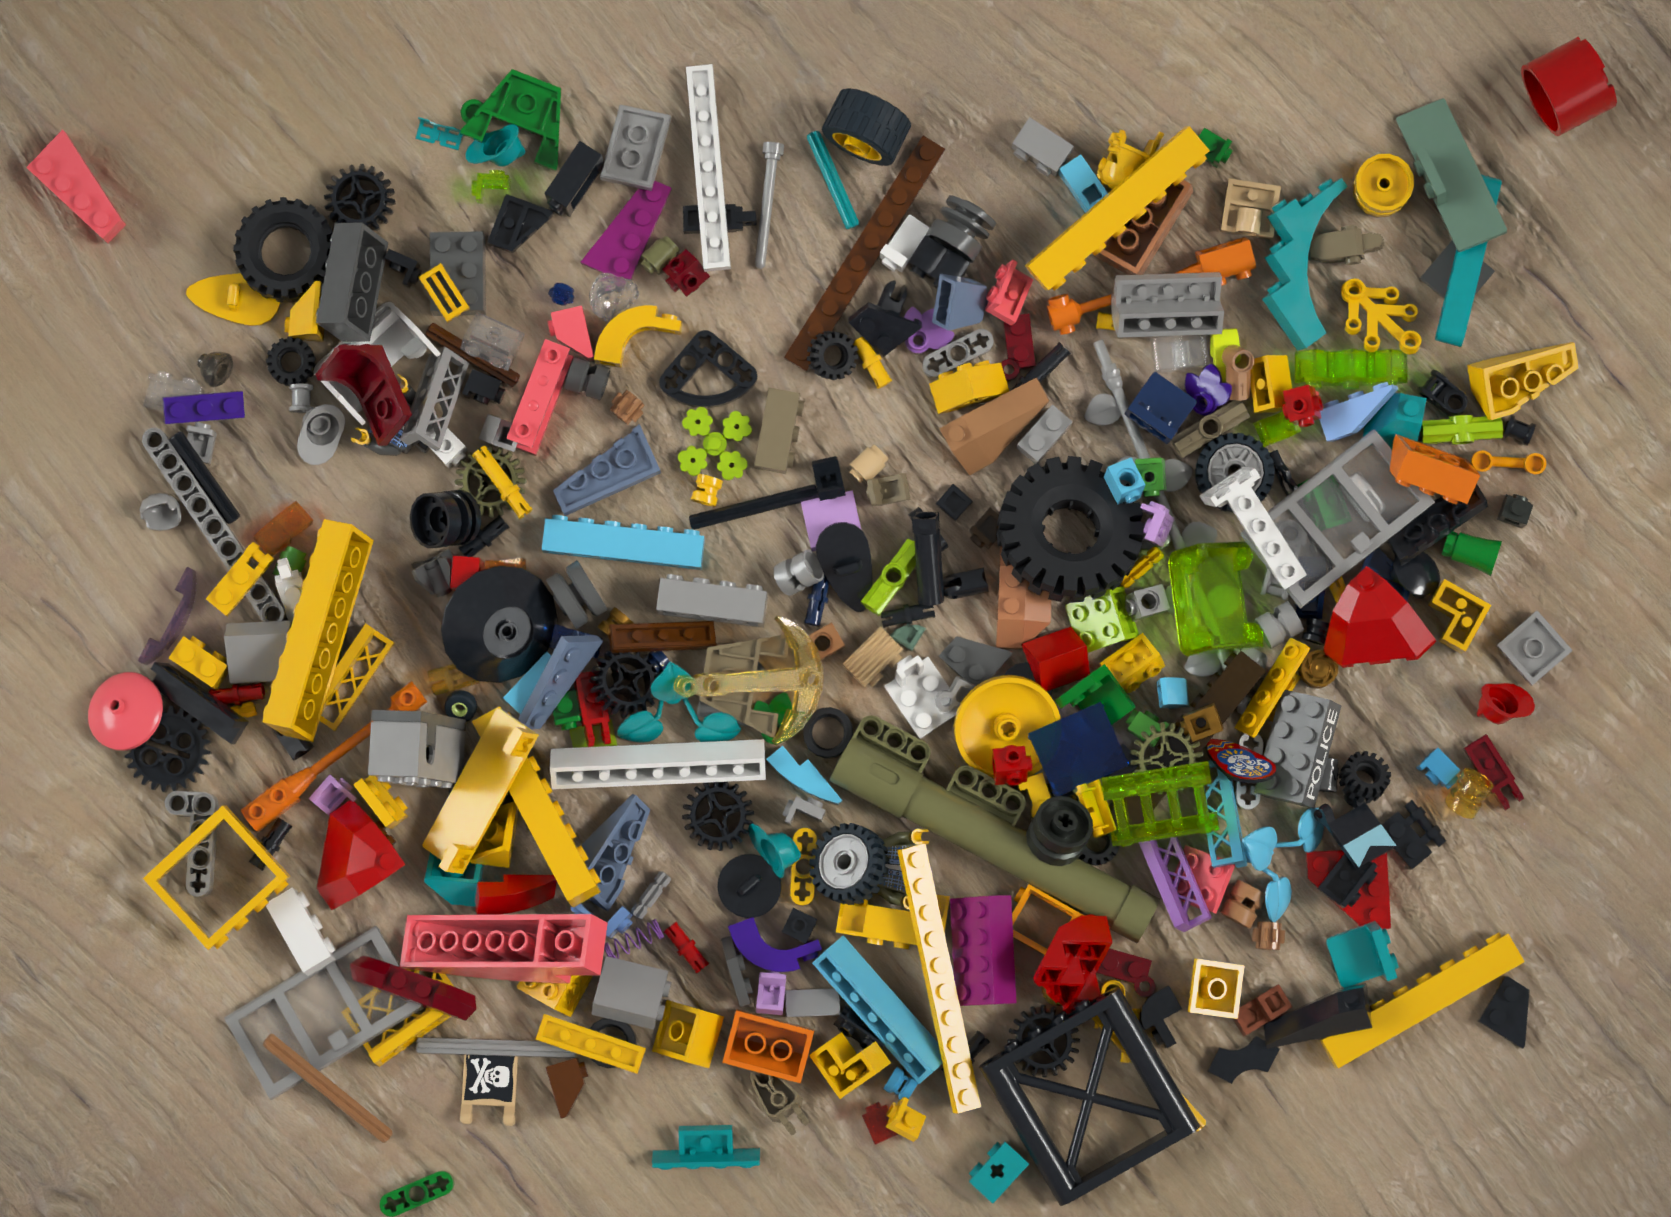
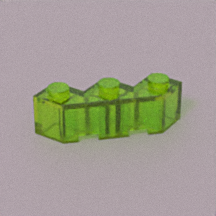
M1311 349L1295 352V383L1310 385L1315 390L1322 389V386H1343V389L1353 390L1359 389V386H1375L1384 382H1388L1389 385L1408 383L1407 354L1401 350L1385 349L1368 352L1348 349L1331 352Z

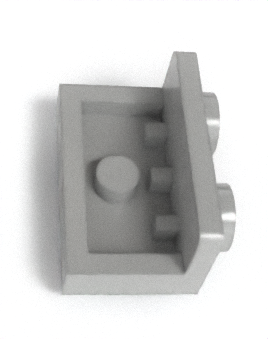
M796 796L794 802L788 801L783 811V816L786 817L785 823L789 825L792 824L797 811L822 822L826 810L822 809L823 803L811 797H808L807 801Z

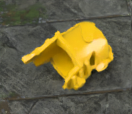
M1119 130V133H1111L1108 139L1110 145L1107 151L1109 155L1107 159L1103 157L1098 165L1097 178L1101 181V184L1114 189L1156 152L1164 133L1159 131L1154 140L1147 142L1143 151L1125 144L1126 132L1124 130Z

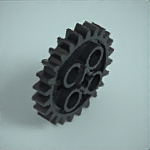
M174 706L169 707L168 713L163 708L159 725L165 726L166 735L162 739H156L153 734L148 740L165 746L170 744L172 748L190 754L189 759L172 753H167L166 755L164 750L147 745L146 742L131 749V753L124 756L127 759H133V762L127 767L129 769L137 768L133 775L134 778L144 776L141 784L145 786L151 781L152 790H156L159 784L164 793L167 792L168 786H171L173 791H178V784L187 789V780L196 783L195 774H205L200 768L201 765L210 764L204 759V755L212 754L211 751L205 749L206 745L212 743L211 740L203 739L208 730H199L202 723L199 720L193 723L194 717L189 714L184 717L185 710L183 708L177 714H175ZM184 734H189L192 740L187 748H181L179 745V739ZM154 750L157 753V760L155 763L148 765L145 762V755L148 751ZM175 759H180L182 769L174 774L170 771V763Z

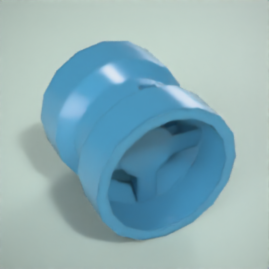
M896 1067L883 1090L888 1093H895L898 1095L899 1100L903 1097L909 1099L918 1083L913 1077L905 1075L904 1070ZM907 1080L903 1088L899 1092L898 1089L902 1085L903 1081Z

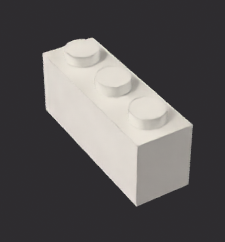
M292 887L268 901L269 903L266 907L304 974L309 976L336 960L332 954L336 949L328 937L324 938L320 929L323 926L316 914L311 916L307 907L310 903L303 891L298 893Z

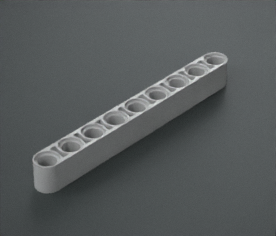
M147 429L142 436V443L229 571L244 553V547L172 446L169 437L161 429ZM154 435H161L162 442L158 447L150 446V439ZM170 456L176 457V466L172 469H166L164 466L165 460ZM184 478H190L192 481L191 487L186 491H181L179 488L180 481ZM198 500H205V510L200 513L195 512L194 504ZM214 521H219L221 523V530L217 534H210L209 525ZM228 543H234L236 546V551L231 556H225L223 553L224 546ZM251 559L248 565L255 569L257 566ZM262 575L245 596L263 622H269L268 612L273 608H278L281 612L280 618L277 621H287L282 603ZM263 586L266 590L265 596L260 600H255L253 597L254 589Z

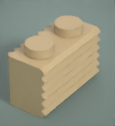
M880 627L843 663V666L864 688L869 684L871 687H874L884 677L881 672L887 666L892 669L902 660L903 657L900 654L903 652V649Z

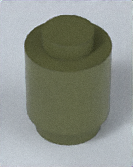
M669 237L658 238L641 255L643 259L641 265L651 275L654 272L659 275L663 271L662 269L673 258L677 257L676 254L680 250Z

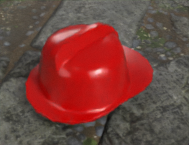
M1485 684L1481 688L1482 696L1479 700L1477 716L1487 718L1497 725L1504 724L1512 718L1530 716L1534 712L1535 703L1526 690L1515 684Z

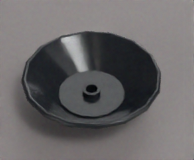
M496 566L476 572L456 588L445 606L441 624V635L445 653L457 670L476 681L502 683L523 676L548 651L553 643L558 620L554 598L540 578L523 568ZM509 626L508 631L502 633L503 628Z

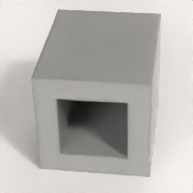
M490 414L487 415L479 436L480 440L515 452L518 444L507 439L512 422Z

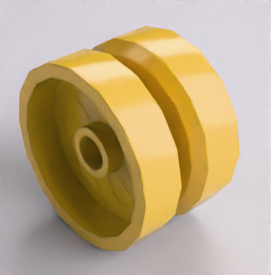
M1377 154L1368 158L1356 173L1352 184L1353 197L1358 207L1366 214L1375 217H1389L1399 212L1411 197L1414 188V175L1409 165L1400 157L1392 154ZM1384 182V187L1386 188H1382L1379 183Z

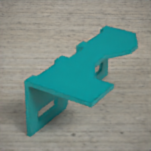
M418 117L420 124L415 139L429 143H435V140L440 141L441 146L459 150L463 136L460 135L461 130ZM424 123H425V124H428V125H432V126H434V127H433V128H429V127H426V126H423V125H424ZM437 128H444L445 132L441 131L440 133V130H437ZM449 130L458 132L459 135L449 133ZM421 134L428 135V136H430V139L424 138V137H420V135H421ZM447 141L454 142V143H456V146L450 145V144H446V142H447Z

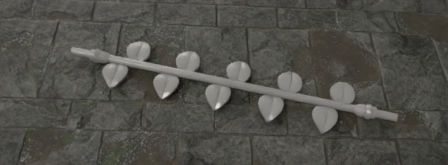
M1099 340L1093 344L1102 364L1101 372L1103 375L1101 377L1105 380L1107 387L1113 392L1114 397L1109 394L1095 396L1091 400L1084 418L1089 423L1104 426L1113 424L1122 414L1139 459L1150 458L1139 428H1144L1124 415L1129 407V403L1122 388L1123 381L1120 376V369H1117L1116 364L1112 363L1104 341ZM1125 456L1118 460L1117 463L1131 458V456ZM1176 459L1166 460V491L1173 492L1184 487L1191 478V466ZM1152 472L1146 474L1145 478L1147 477L1148 482H1152L1154 474ZM1126 480L1120 481L1122 485L1129 484L1130 486H1132L1131 483ZM1160 491V496H1154L1156 502L1169 509V515L1174 518L1164 491ZM1174 520L1163 548L1172 539L1190 585L1185 582H1174L1167 587L1165 593L1170 606V610L1167 612L1185 613L1191 610L1197 602L1214 647L1210 645L1195 647L1190 653L1184 668L1192 675L1210 676L1218 672L1221 664L1225 670L1227 666L1223 663L1229 657L1214 616L1226 617L1235 612L1241 604L1242 592L1228 585H1217L1209 592L1206 598L1189 553L1197 555L1210 549L1217 538V530L1205 523L1193 522L1184 529L1181 535ZM1144 533L1141 549L1150 550L1152 547H1156V545L1145 539L1146 534ZM1253 648L1240 649L1265 669L1268 662L1266 654ZM1248 694L1236 707L1238 714H1243L1252 700Z

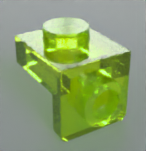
M489 170V174L477 173V180H472L471 195L476 196L477 203L483 204L484 189L510 190V176L505 175V171Z
M1283 411L1253 423L1260 441L1263 443V448L1286 440L1301 432L1299 425L1289 422V419L1286 420Z

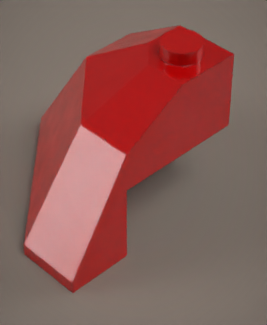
M1366 566L1348 583L1334 607L1323 652L1342 668L1354 667V664L1369 662L1370 665L1391 663V660L1403 658L1411 661L1418 660L1436 642V639L1410 604L1383 577Z
M349 800L329 814L316 889L331 910L356 898L406 865L390 841L355 801Z
M1081 915L1060 926L1033 977L1034 983L1039 987L1042 986L1046 990V994L1055 1003L1059 1002L1067 1014L1075 1010L1074 1006L1080 1001L1087 998L1091 1001L1101 995L1096 972L1113 943L1107 916Z

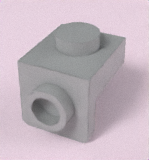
M195 422V426L187 425V440L205 464H211L217 433L214 430H210L211 425Z

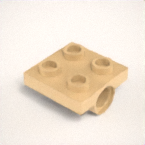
M1229 178L1220 232L1272 240L1275 229L1267 216L1274 212L1272 207L1279 202L1281 186Z

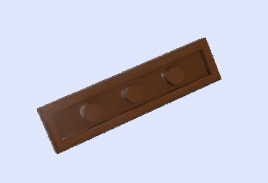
M714 621L611 624L608 627L611 653L699 650L717 646Z

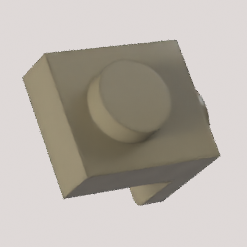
M906 473L867 480L866 494L872 506H882L910 500Z

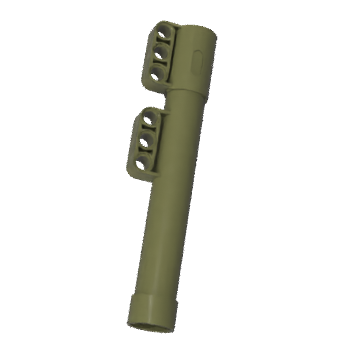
M870 715L861 720L846 749L841 754L829 780L830 782L898 818L904 817L928 829L930 832L1087 915L1107 916L1110 930L1136 944L1139 942L1154 915L1160 898L1135 885L1131 887L1080 859H1076L1073 863L1064 866L1049 865L1039 860L1031 852L1027 844V831L1016 826L1026 804L1023 794L1005 784L995 785L994 778L968 765L959 767L948 787L944 788L923 777L924 774L922 772L931 754L927 743L879 717ZM865 726H872L876 729L877 733L875 735H868L863 728ZM890 738L897 739L900 746L893 748L887 743V740ZM920 751L924 759L915 760L911 756V752ZM963 775L967 776L970 779L971 784H961L958 780V777ZM982 789H991L995 796L992 798L985 797ZM1006 801L1016 802L1018 809L1010 810L1006 806Z

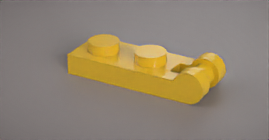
M252 542L246 548L242 556L206 598L207 601L227 617L274 561L270 554L267 553L265 555L259 550L260 546L255 542ZM252 558L259 563L255 569L248 565Z

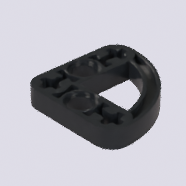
M703 330L692 338L664 371L659 379V385L663 393L679 403L692 407L713 408L729 404L744 396L755 386L758 375L756 369L714 333ZM701 337L703 339L710 337V344L715 349L718 344L722 346L715 352L713 358L709 356L712 354V351L708 347L700 348L701 342L699 339ZM725 352L733 356V362L728 367H723L718 363L719 355ZM685 356L694 357L696 360L695 367L691 370L683 369L681 366L682 358ZM706 361L737 385L726 392L709 396L694 395L682 391ZM738 361L742 363L739 369L745 373L748 370L752 372L750 375L752 378L751 382L747 380L743 383L740 382L741 375L737 371L733 375L729 373L736 367ZM677 367L687 377L683 379L680 375L677 378V388H665L667 385L665 379L667 377L673 379L677 374L673 369Z

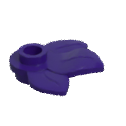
M1214 364L1206 366L1199 376L1193 373L1186 374L1185 389L1197 401L1193 407L1196 413L1204 416L1214 413L1217 406L1224 405L1229 400L1232 386L1229 383H1222L1221 373Z

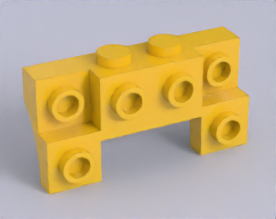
M936 894L945 934L950 896ZM863 899L864 903L847 905L840 903L836 933L867 938V943L883 946V940L894 942L893 947L909 950L910 945H917L910 911L867 905L868 900Z

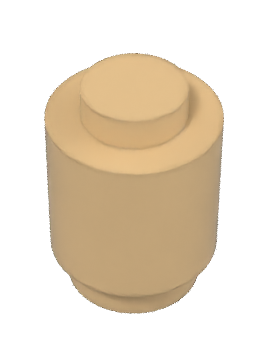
M873 444L870 448L867 447L849 464L852 468L849 473L859 483L863 480L867 483L868 479H873L886 466L884 463L888 460V457Z

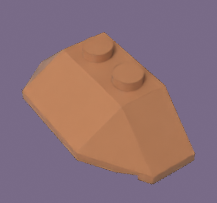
M1000 546L996 647L1023 649L1021 644L1033 640L1051 623L1052 600L1048 599L1050 592L1042 590L1041 594L1037 595L1028 589L1030 582L1025 579L1020 583L1011 574L1014 567L1012 565H1005L1001 557L1003 548Z

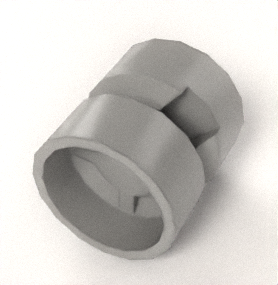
M805 550L795 555L792 559H787L774 567L776 583L781 591L788 596L794 595L804 590L805 587H810L822 581L824 578V572L817 555L811 550Z
M1288 601L1275 607L1273 614L1266 612L1254 619L1261 636L1270 649L1283 643L1285 636L1292 638L1304 631L1297 613Z

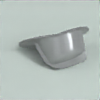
M324 404L310 409L304 415L297 442L298 454L303 461L311 465H320L327 462L335 453L345 426L344 414L338 407Z

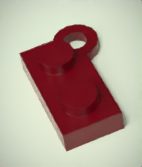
M1020 314L1016 323L1012 326L1003 321L1008 359L1003 360L1001 364L1003 371L1006 365H1011L1014 368L1012 374L1004 372L1006 380L1015 379L1019 374V369L1036 366L1030 314Z
M1109 948L1096 973L1134 983V990L1141 997H1148L1155 991V982L1148 976L1152 960ZM1143 981L1148 982L1150 985L1149 990L1146 992L1141 991L1139 987Z

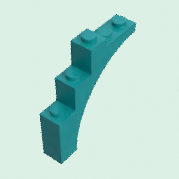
M1331 178L1318 186L1320 191L1314 196L1309 193L1299 201L1296 199L1288 202L1285 199L1281 200L1272 207L1274 212L1267 216L1282 240L1269 248L1271 253L1265 257V260L1280 281L1267 289L1269 294L1262 298V300L1297 351L1309 347L1326 334L1310 296L1307 276L1308 253L1313 233L1322 214L1333 199L1348 187L1342 178L1335 181Z

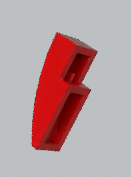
M503 874L502 882H478L475 897L476 914L501 915L540 905L554 898L557 880L554 875Z

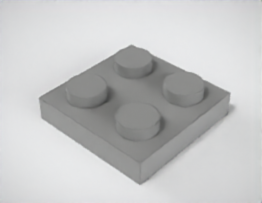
M1535 611L1496 645L1530 686L1535 684L1573 651L1538 611Z

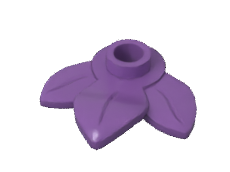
M911 307L904 316L906 319L914 321L916 318L922 322V328L905 340L906 347L913 353H924L929 348L938 350L948 345L954 337L952 331L932 323L934 308L921 315L916 308ZM916 336L922 337L923 343L921 345L914 344L913 339Z

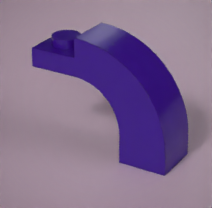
M754 917L728 926L732 939L742 955L753 964L769 971L791 972L799 970L801 968L797 960L798 958L802 957L805 962L819 957L817 952L822 950L819 940L789 950L772 948L760 936Z

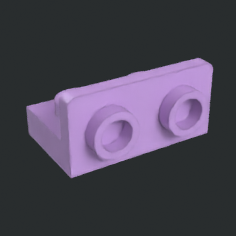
M1150 501L1149 505L1142 503L1140 508L1153 516L1145 524L1143 531L1146 534L1145 539L1153 545L1163 548L1175 518L1169 515L1170 510L1161 504Z

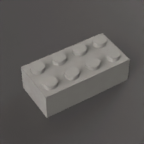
M667 574V578H660L656 610L659 615L764 628L768 594L759 585L747 584L745 589L737 588L734 582L720 581V585L710 584L709 579L693 578V582L684 581L683 576Z

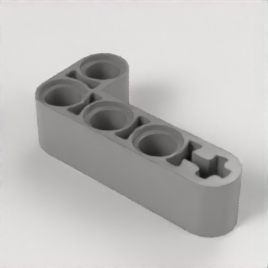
M173 791L165 799V808L171 814L190 817V836L219 809V802L215 796L205 792ZM178 796L183 797L185 800V805L180 811L174 810L172 806L173 800ZM203 798H209L212 804L207 812H202L199 809V802ZM218 827L188 854L186 889L192 896L206 897L213 890ZM200 851H204L208 855V860L203 866L197 865L195 857ZM194 869L207 870V875L201 873V882H204L206 886L201 888L200 892L198 888H194V882H199L200 874L194 873Z

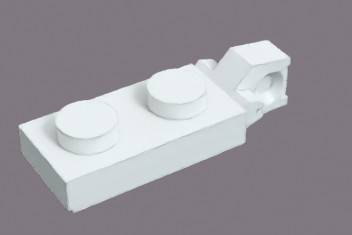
M283 558L277 560V568L280 575L275 576V584L288 621L291 620L292 626L294 609L296 604L299 603L302 593L303 577L298 570L292 571L288 559Z

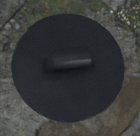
M744 854L733 858L723 867L718 878L717 888L721 902L731 913L744 918H755L766 914L776 905L781 894L782 884L781 878L774 873L771 866L762 856Z

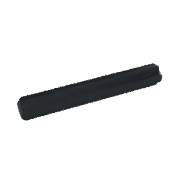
M180 431L174 434L169 439L170 443L226 523L231 524L240 517L239 512L183 432Z

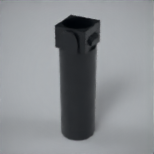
M916 512L912 518L918 603L927 606L938 605L944 602L939 512Z

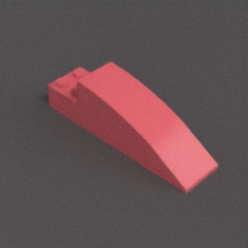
M592 914L407 915L400 967L485 979L570 983L571 975H601L608 923Z

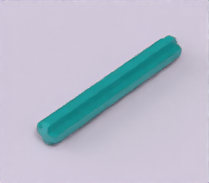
M813 131L807 135V140L845 228L852 229L859 225V221L820 131Z

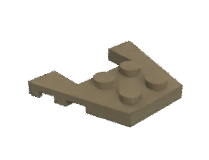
M784 634L708 647L699 701L720 712L730 714L736 720L769 737L775 738L778 714L751 710L759 655L787 659L791 635Z

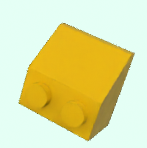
M666 1000L663 1019L660 1021L652 1052L709 1068L724 1016Z

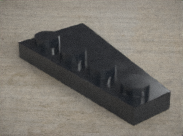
M1477 484L1468 504L1460 501L1458 504H1453L1440 497L1434 500L1435 503L1387 540L1401 567L1488 507L1487 499ZM1401 515L1389 519L1386 522L1389 525Z

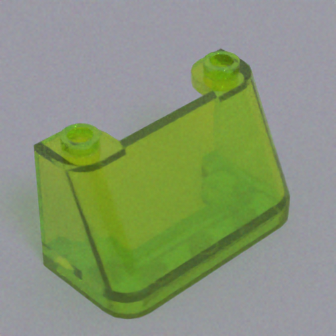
M1246 541L1198 543L1175 550L1169 556L1168 565L1180 650L1185 656L1264 647L1263 631L1260 626L1254 622L1247 623L1240 571L1246 570L1250 566L1253 556L1251 548Z

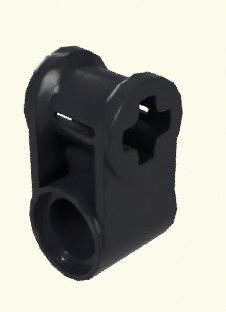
M1433 369L1430 372L1431 377L1422 387L1417 388V393L1421 397L1427 398L1426 401L1436 406L1449 417L1463 414L1468 405L1467 396L1443 374ZM1437 383L1436 387L1432 391H1430L1432 387ZM1450 398H1457L1461 401L1462 407L1457 410L1452 409L1448 405V400Z

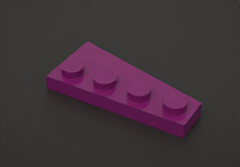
M654 181L652 191L638 188L580 263L629 285L672 188L657 181Z

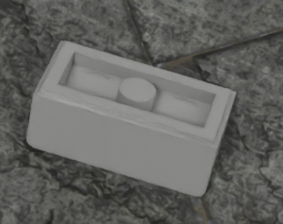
M834 988L785 990L786 1017L840 1015L839 993Z

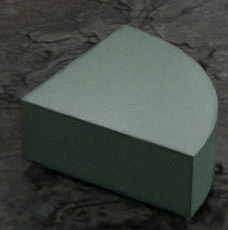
M905 625L896 629L890 636L897 643L912 651L926 628L920 625Z

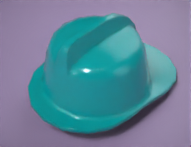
M510 124L499 130L486 133L482 143L474 140L465 153L466 160L473 164L490 161L500 167L509 165L525 155L526 152L518 138L519 128L515 124Z
M749 825V837L755 849L771 866L774 873L779 878H783L784 870L801 858V853L795 842L785 833L766 834L758 825Z

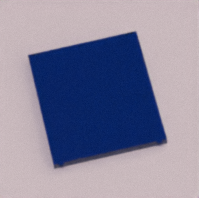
M1101 702L1028 733V739L1032 742L1055 797L1075 790L1081 784L1091 783L1129 766V761L1123 753L1104 710V705Z

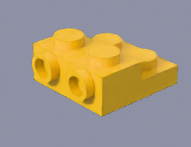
M370 775L366 779L361 778L353 784L385 827L393 829L408 817L405 812L408 807L399 796L396 798L392 796L389 792V789L392 788L389 782H378L377 776Z

